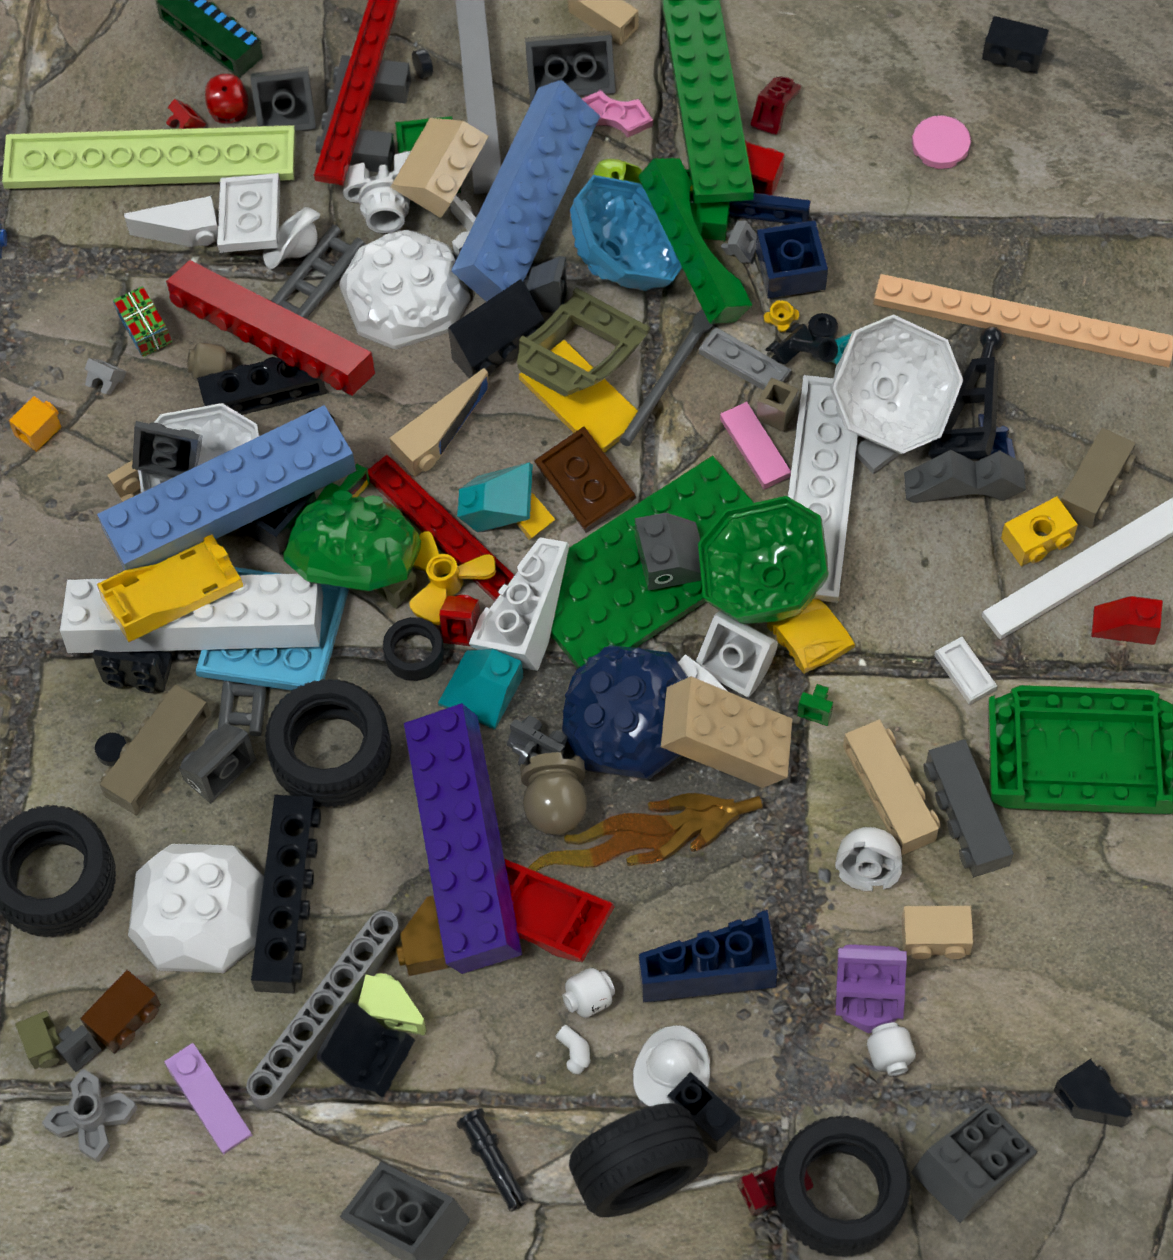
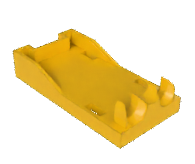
M211 534L203 538V542L160 563L125 570L98 583L97 586L102 601L129 643L243 587V583L233 567L229 555L223 546H219Z

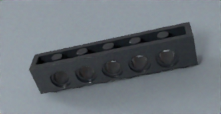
M274 795L251 982L255 992L295 994L296 983H301L303 964L298 962L300 951H305L307 941L306 931H302L303 920H309L310 900H306L307 889L313 888L314 870L310 869L311 858L316 859L318 841L313 839L314 829L320 828L321 809L316 808L314 798L310 796ZM300 828L303 830L298 836L288 835L292 829ZM295 858L299 860L293 867L284 866V863L289 859ZM286 889L295 890L294 895L289 898L280 896ZM282 920L292 921L288 928H276L277 924ZM276 952H288V955L283 960L276 961L272 959Z

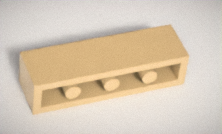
M879 719L846 733L843 748L888 833L899 844L901 855H905L935 842L940 822L934 810H928L924 802L925 794L921 785L918 782H913L909 774L911 769L904 755L899 756L895 748L896 740L892 731L889 728L885 729Z

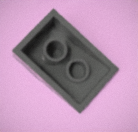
M136 421L132 469L168 477L178 476L198 465L203 435L196 434L189 429L176 430L167 428L156 422L148 424Z
M383 1162L379 1163L340 1215L343 1221L400 1260H442L470 1221L453 1197Z

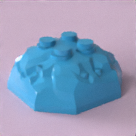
M593 175L574 198L570 208L572 233L575 238L574 245L577 248L578 256L588 265L592 274L599 276L602 280L609 279L611 282H616L626 288L647 291L669 285L680 272L682 266L643 186L640 183Z

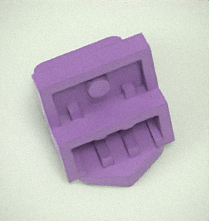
M845 945L843 948H838L835 1016H842L846 1022L866 1033H872L874 1028L882 1024L894 1023L896 1019H903L907 951H900L897 947L871 945Z

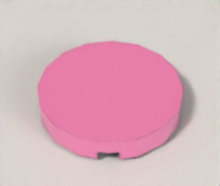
M932 116L923 120L915 128L912 137V147L916 157L918 155L922 159V163L937 169L956 166L958 162L967 157L971 144L970 134L965 125L955 118L948 116Z

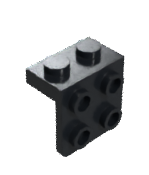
M347 1002L317 1052V1060L357 1093L383 1099L385 1093L391 1087L399 1068L406 1060L415 1039L408 1033L386 1029L356 1003Z

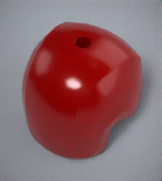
M219 74L212 77L207 82L205 88L206 107L216 122L230 124L246 116L249 99L246 88L240 78L234 74Z

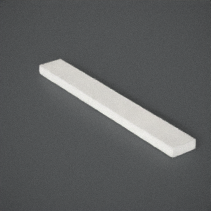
M1173 498L982 612V618L1001 640L1173 536Z

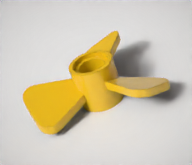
M425 531L419 535L421 549L413 567L425 571L430 583L411 599L409 605L412 613L417 617L430 621L434 625H441L439 613L447 595L453 596L458 593L463 586V579H489L493 577L496 573V564L494 557L486 554L458 566L452 556L439 554L433 535Z

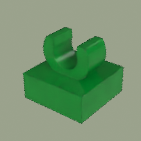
M817 684L813 695L803 692L799 700L797 716L828 726L833 709V702L827 700L829 687Z

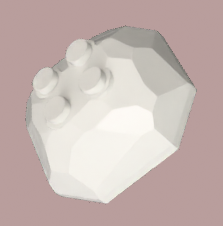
M170 844L136 872L128 936L158 971L225 973L255 948L264 876L235 846Z

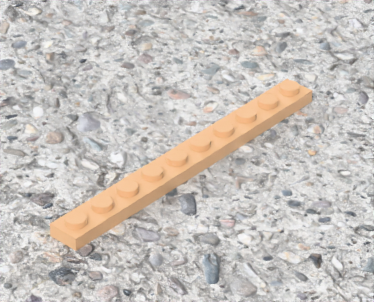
M880 274L873 305L985 329L997 327L1004 333L1164 367L1170 366L1173 354V335Z

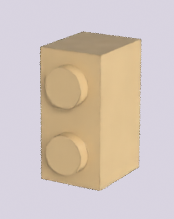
M904 906L901 917L903 951H907V955H911L914 959H928L932 955H945L948 959H961L965 955H970L973 946L971 906Z

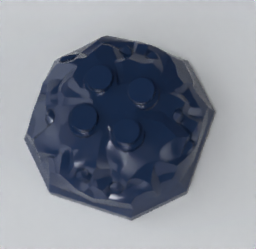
M609 645L604 647L595 656L588 657L587 662L575 670L568 691L565 694L562 733L568 738L567 742L574 753L584 760V767L587 771L649 780L681 756L661 747L667 687L688 678L672 653Z

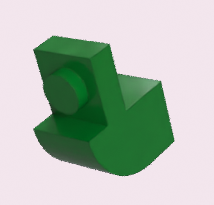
M693 201L690 203L692 216L701 237L709 240L726 241L730 201L695 204Z

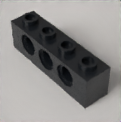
M271 357L250 365H239L234 369L211 373L197 378L204 406L222 403L241 415L327 394L324 381L311 377L307 372L295 366H289L284 360L277 357ZM260 382H266L265 384L257 385ZM236 389L234 392H228L229 390Z

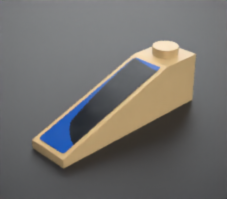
M483 368L389 438L392 454L415 477L423 471L430 470L435 465L436 461L442 456L489 389L488 372Z

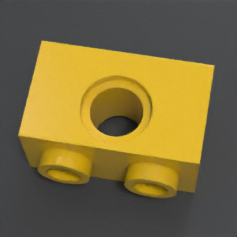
M1056 496L1004 523L1001 539L1022 567L1030 562L1034 564L1041 561L1049 552L1056 548L1062 550L1068 547L1074 541L1078 524ZM1035 532H1043L1047 536H1039Z

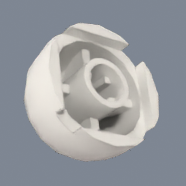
M862 827L853 830L842 840L836 855L835 866L840 872L839 877L849 886L863 891H872L871 885H883V889L890 888L898 882L902 874V855L899 844L891 834L882 829Z

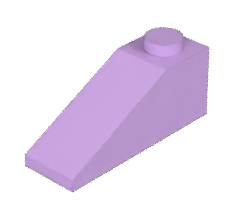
M194 1043L164 1061L170 1075L223 1155L252 1136Z

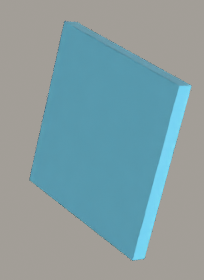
M234 567L239 575L280 574ZM321 584L323 607L319 647L201 650L195 670L197 677L285 690L297 689L298 686H303L307 682L320 681V679L325 680L349 588Z

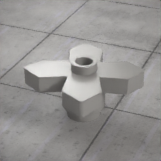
M81 1069L70 1084L73 1098L69 1105L53 1107L42 1121L45 1129L59 1138L79 1132L80 1151L95 1162H99L110 1147L105 1126L127 1124L136 1112L137 1105L122 1093L101 1098V1082L99 1078L85 1069Z

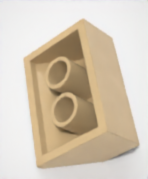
M430 118L390 188L441 218L453 201L489 136L462 120Z

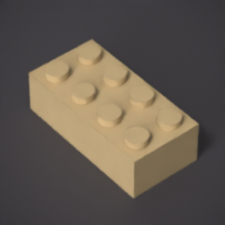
M692 676L667 687L661 740L662 748L761 788L788 778L792 718Z

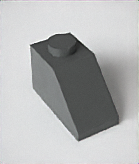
M559 256L533 267L529 279H524L523 281L541 312L554 314L565 302L567 294L566 257Z

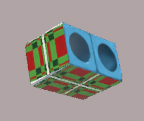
M143 286L113 300L118 316L142 357L173 343L168 329H164L166 327L165 323Z

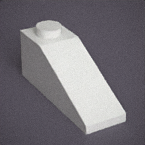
M211 196L124 214L129 234L132 236L189 247L207 246L218 240V224Z

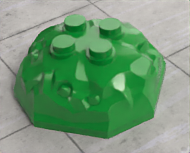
M337 491L330 498L307 505L298 516L284 552V561L307 582L371 591L408 579L421 549V540L416 529L405 519L401 511L390 503L384 502L381 497L371 495L352 498V494L348 491Z
M788 496L725 509L698 542L704 600L741 624L776 622L798 615L809 605L816 592L828 579V557L822 518L819 514Z

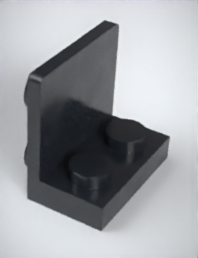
M94 650L92 655L102 681L111 687H135L145 693L165 691L173 662L172 653L163 651L108 652Z

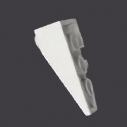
M539 537L517 566L518 572L508 585L504 584L498 591L500 596L490 609L486 607L479 616L469 642L471 647L477 650L495 649L521 660L522 668L538 671L549 643L569 550L568 542Z

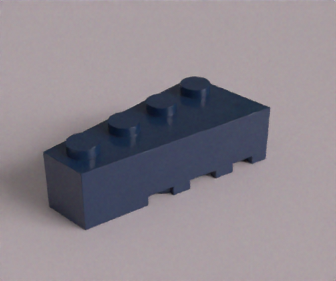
M768 909L756 913V917L742 921L738 919L730 922L727 927L713 932L707 930L698 933L697 937L684 942L678 940L640 953L639 976L643 1002L776 988L777 964Z

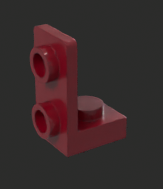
M774 77L757 96L750 126L778 135L781 131L787 105L800 92L801 85L794 83V80L789 77Z
M778 1166L756 1176L752 1172L739 1179L737 1186L752 1217L776 1206L774 1179ZM806 1170L804 1182L806 1191H809L814 1187V1184Z

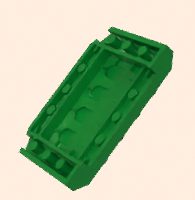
M1020 685L1012 688L1010 693L995 698V695L989 697L987 705L991 801L1004 808L1173 814V704L1160 699L1159 693L1145 689Z

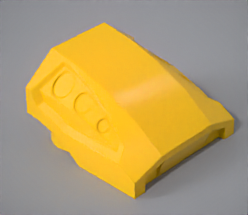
M812 599L809 605L796 616L781 621L767 622V628L776 635L777 642L787 648L789 655L794 657L796 666L803 674L819 666L829 664L855 648V643L846 629L820 599Z

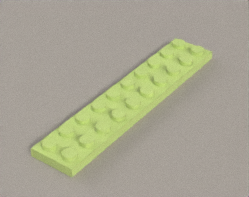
M292 125L6 134L2 183L4 189L220 182L221 178L274 173L279 174L280 180H294L295 127Z

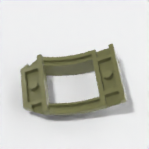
M576 287L565 305L562 304L538 330L528 337L522 336L519 339L517 366L521 373L566 397L595 385L612 374L628 359L650 332V327ZM576 324L616 345L615 349L589 372L549 351Z

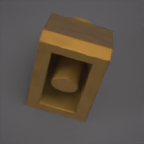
M434 895L428 896L401 932L402 946L396 947L399 965H406L408 976L448 968L444 957Z

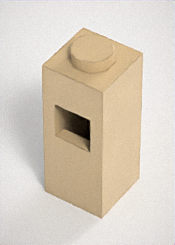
M568 0L569 13L597 31H610L612 41L620 46L639 28L638 10L624 0Z

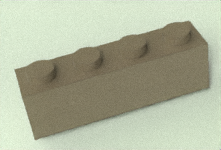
M176 684L170 692H165L159 699L157 709L151 717L148 716L142 721L139 733L133 741H129L124 745L120 752V758L115 765L107 768L103 773L100 787L104 796L137 816L211 716L207 702Z

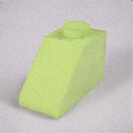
M388 974L365 975L358 1006L387 1029L425 1036L426 1026L424 1018L400 982Z

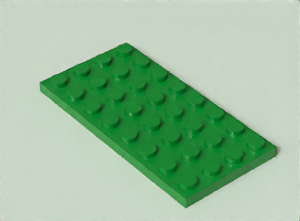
M712 455L569 547L550 636L577 669L587 662L588 657L595 656L604 647L609 645L631 648L639 647L706 601L703 598L701 581L648 591L635 540V518L661 513H669L696 522L701 540L725 509L754 502Z

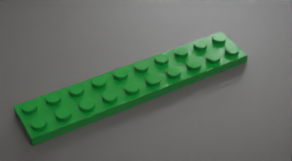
M661 0L694 204L753 200L754 188L720 0Z

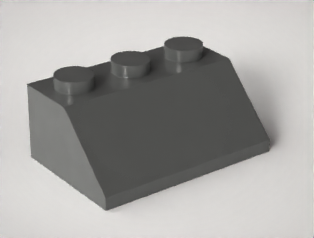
M610 31L525 37L530 100L534 99L539 87L559 80L567 84L578 96L591 95L598 91H602L604 94L616 93L612 35Z

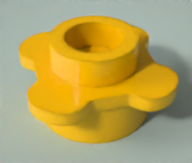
M778 300L771 305L770 312H766L763 319L765 323L776 326L778 331L786 332L789 325L793 321L798 320L799 311L793 309L789 302Z

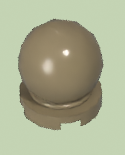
M561 752L544 753L530 757L529 765H520L521 782L527 787L523 798L526 819L535 829L545 834L563 835L573 831L585 817L587 796L584 786L581 784L585 778L584 760L577 755L574 756V760L562 759Z

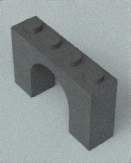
M342 55L340 65L334 68L333 83L335 85L334 89H329L327 105L329 109L328 113L324 112L322 116L321 127L323 133L322 136L317 137L316 153H321L351 56ZM382 60L370 100L406 104L411 85L409 63ZM360 129L349 166L364 163L368 171L379 172V167L386 165L390 172L395 154L393 133Z

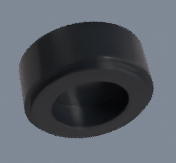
M423 48L413 51L412 61L418 77L424 79L432 76L433 64L429 53Z
M819 313L811 317L808 322V330L813 337L812 341L818 337L836 338L838 323L832 315Z
M111 732L102 735L95 744V753L99 761L106 766H114L120 758V752L126 744V740L118 733Z

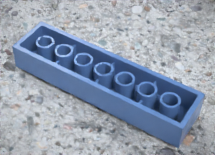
M562 80L538 88L451 270L486 302L518 280L524 281L600 118Z
M324 405L98 513L97 516L103 532L124 571L154 565L203 542V538L211 534L217 539L355 472L354 456Z

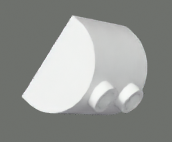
M719 611L714 615L696 663L710 672L720 683L746 697H750L766 675L775 656L778 642Z

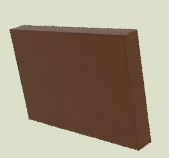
M585 426L534 460L538 469L585 533L636 499L635 493Z

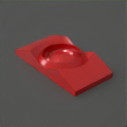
M504 859L519 938L537 945L554 956L583 963L615 908L614 904Z

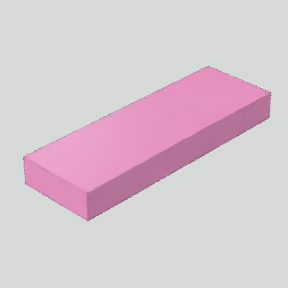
M747 402L720 414L721 422L764 490L790 478L791 470Z

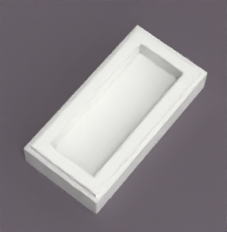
M963 637L935 651L934 656L969 705L996 691V683Z

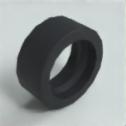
M409 617L397 621L389 627L383 640V652L388 668L395 676L404 680L418 681L428 678L439 669L443 662L444 646L440 631L432 622L423 618ZM410 635H421L430 640L432 653L421 662L405 663L396 657L395 646L397 642Z

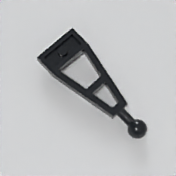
M988 327L982 331L980 335V343L983 346L981 357L971 360L963 376L961 388L943 434L931 443L928 453L931 459L950 450L968 459H983L991 454L996 436L999 364L993 356L995 350L999 349L1004 342L1003 332L999 328ZM980 373H986L985 387L973 388ZM984 402L983 427L953 429L965 404Z

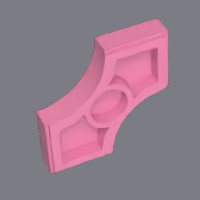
M602 91L582 98L600 116L596 126L604 125L617 128L627 137L653 126V119L638 99L628 102L617 101L607 97Z

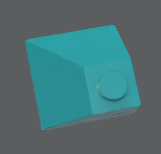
M528 462L476 476L459 489L457 517L476 532L529 520L533 465Z
M495 649L467 650L438 701V705L449 708L463 703L478 716L479 723L496 729L523 679L522 661Z

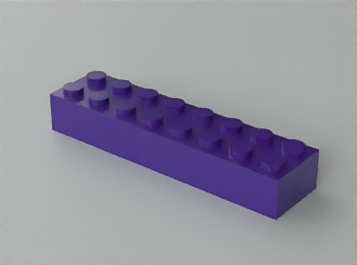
M461 703L405 722L404 728L445 962L454 970L464 974L521 956L522 950L516 928L517 924L478 716Z

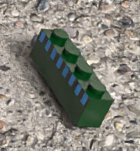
M156 0L159 17L163 22L238 78H241L263 58L259 37L254 32H248L242 28L234 17H228L222 13L214 2L206 0Z

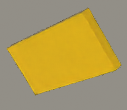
M565 340L549 350L588 372L593 369ZM521 372L519 373V380L573 433L585 426L604 453L619 442L620 437L638 412L606 379L565 397Z

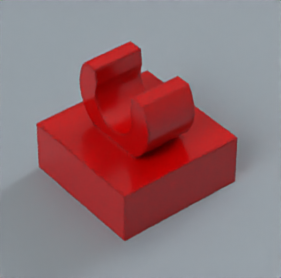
M174 98L168 106L169 110L174 114L168 118L166 122L168 126L175 128L180 123L178 129L205 127L206 122L190 105Z

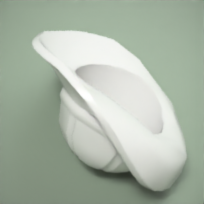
M305 207L279 227L278 248L263 250L264 263L269 270L275 268L285 258H300L312 252L317 243V230L313 221L320 218V213L312 208Z
M684 1026L665 1027L652 1034L643 1045L633 1070L634 1089L639 1099L648 1106L671 1103L667 1095L690 1072L708 1087L710 1059L706 1046L697 1034Z

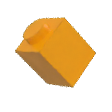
M35 396L9 419L14 435L36 452L61 428L57 416L59 414L58 410L50 402L45 401L43 403Z

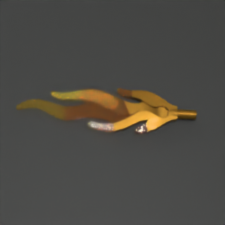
M684 793L662 801L649 802L648 810L663 813L682 810L683 812L663 816L624 813L609 817L580 834L564 836L566 844L582 845L606 835H614L608 841L589 849L552 851L540 856L528 868L538 871L543 867L553 864L594 868L620 854L638 849L654 850L629 856L626 858L627 865L652 864L674 855L690 839L698 835L690 844V851L695 852L716 840L732 822L739 819L740 814L762 809L761 798L756 796L734 802V799H722L699 793Z

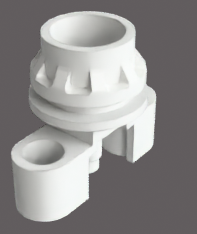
M411 151L394 155L395 171L392 172L388 171V166L381 165L378 175L369 177V171L365 168L364 163L352 165L348 168L343 185V195L348 201L360 203L361 214L366 218L367 226L375 232L392 233L404 225L405 216L410 208V199L390 188Z

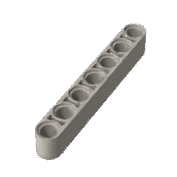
M381 910L375 912L369 918L249 1076L246 1088L256 1107L270 1109L279 1103L323 1044L344 1005L347 1002L354 1003L361 994L365 975L374 976L400 941L401 932L398 920L392 912ZM382 926L393 928L386 935L377 933V930ZM364 951L373 953L369 960L360 961L357 959L358 955ZM342 978L353 979L352 984L348 987L337 986L338 981ZM323 1004L333 1006L332 1010L327 1014L317 1013L318 1008ZM309 1030L313 1032L312 1037L306 1041L296 1039L302 1031ZM289 1057L293 1059L292 1063L286 1068L276 1066L281 1058ZM263 1084L272 1086L268 1094H256L259 1086Z

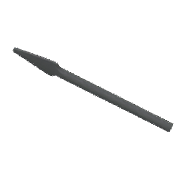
M703 309L694 316L692 321L693 328L620 437L619 441L623 445L630 446L702 334L712 329L713 324L709 323Z

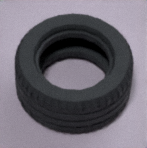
M320 679V681L307 682L303 686L300 685L297 689L291 690V693H287L284 696L285 698H282L279 704L274 707L275 710L271 712L265 732V744L269 762L281 787L292 796L313 797L317 807L325 806V808H330V806L338 807V805L345 806L347 803L351 804L354 800L358 801L361 797H365L367 792L373 791V788H376L378 782L383 779L391 758L388 724L378 701L371 694H368V691L362 690V687L355 686L354 683H348L345 680L340 681V679ZM339 718L351 722L360 729L364 738L359 751L350 761L336 768L320 769L308 766L297 758L294 753L298 736L308 725L320 719Z
M45 805L44 807L38 806L34 809L31 808L28 811H23L21 814L15 815L13 819L8 820L6 824H3L0 830V912L4 918L23 932L31 935L35 934V936L43 935V937L64 936L66 933L70 934L74 930L78 931L80 930L79 928L87 926L88 922L94 921L93 919L100 915L99 912L105 909L104 906H107L108 899L112 896L116 882V866L112 852L96 823L89 817L87 818L84 813H80L78 810L73 811L70 807ZM65 844L76 848L84 855V868L78 881L63 894L54 898L37 899L25 895L17 888V874L23 861L33 851L45 845Z
M664 1103L632 1112L589 1135L572 1151L569 1170L588 1211L600 1218H609L647 1207L689 1184L706 1168L708 1150L690 1112L679 1104Z
M830 1116L827 1119L822 1118L819 1121L812 1122L811 1125L805 1126L804 1130L801 1129L787 1145L780 1159L774 1179L775 1204L786 1229H789V1232L798 1241H801L804 1246H809V1249L816 1250L820 1254L825 1253L827 1256L848 1257L850 1255L852 1257L857 1254H864L865 1251L869 1252L873 1248L878 1247L880 1243H883L892 1234L900 1222L910 1196V1171L907 1167V1161L903 1157V1152L899 1150L900 1147L894 1143L895 1140L892 1137H888L889 1134L881 1130L882 1128L875 1127L873 1123H868L864 1119L858 1120L857 1117ZM832 1153H843L858 1158L869 1167L876 1178L879 1195L875 1209L862 1218L847 1221L830 1218L818 1210L808 1197L804 1182L805 1172L810 1163L823 1155Z

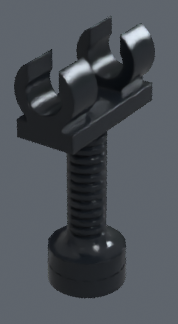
M794 322L786 330L787 333L791 332L781 343L773 341L765 349V351H771L775 354L771 357L773 360L784 365L800 351L812 353L815 360L822 362H831L838 353V345L834 339L818 337L812 341L813 337L807 326Z

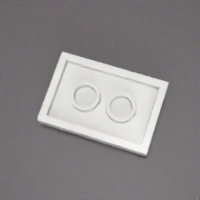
M278 173L221 178L217 240L220 253L278 248L280 178Z

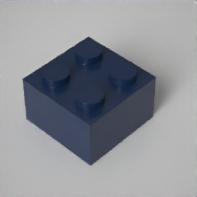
M815 220L757 230L756 253L768 299L826 289L828 268Z

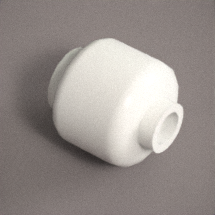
M588 968L566 981V993L563 994V1000L570 1012L576 1011L580 1016L588 1018L611 1005L615 989L606 972H599L597 969Z
M886 1023L877 1026L872 1030V1035L867 1040V1047L873 1067L878 1071L888 1072L889 1076H897L907 1072V1066L915 1060L916 1054L910 1033L904 1027H898L897 1023Z

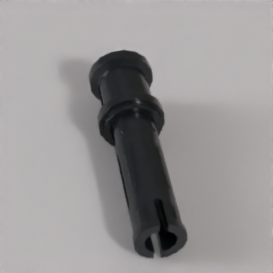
M482 1108L473 1110L460 1118L456 1125L459 1129H463L472 1145L470 1147L472 1154L481 1157L508 1206V1210L510 1212L517 1210V1203L512 1195L515 1196L520 1207L524 1206L529 1199L525 1196L497 1146L499 1144V1137L496 1133H492L484 1119V1110Z

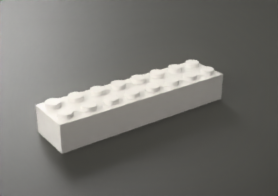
M299 574L239 575L242 579L243 587L128 643L101 599L97 584L106 579L67 580L60 633L67 653H93L94 650L136 652L319 647L323 607L322 587L320 583L307 582Z

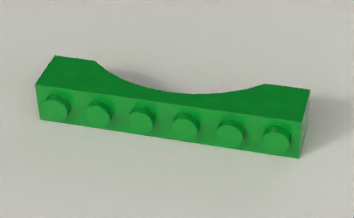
M654 158L638 175V178L709 323L737 322L753 305L741 281L717 260L697 229L690 207L691 180L681 159Z

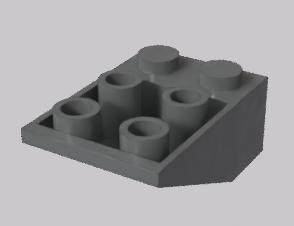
M987 1103L927 1149L911 1171V1174L961 1223L1018 1172L1037 1151Z

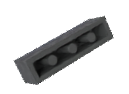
M963 739L928 750L926 763L923 764L927 780L929 782L933 781L937 789L935 797L938 807L941 811L945 810L949 818L947 827L952 839H957L961 847L959 856L964 868H969L974 878L1010 866L1014 853L966 740Z

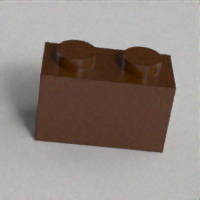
M126 970L88 1009L80 1020L95 1038L115 1054L120 1048L127 1047L133 1041L135 1032L144 1023L148 1024L156 1017L161 1003L157 995L129 970Z

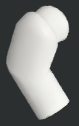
M564 1025L557 1033L556 1038L570 1049V1059L566 1063L567 1069L574 1074H581L584 1068H587L590 1064L589 1044L569 1026Z

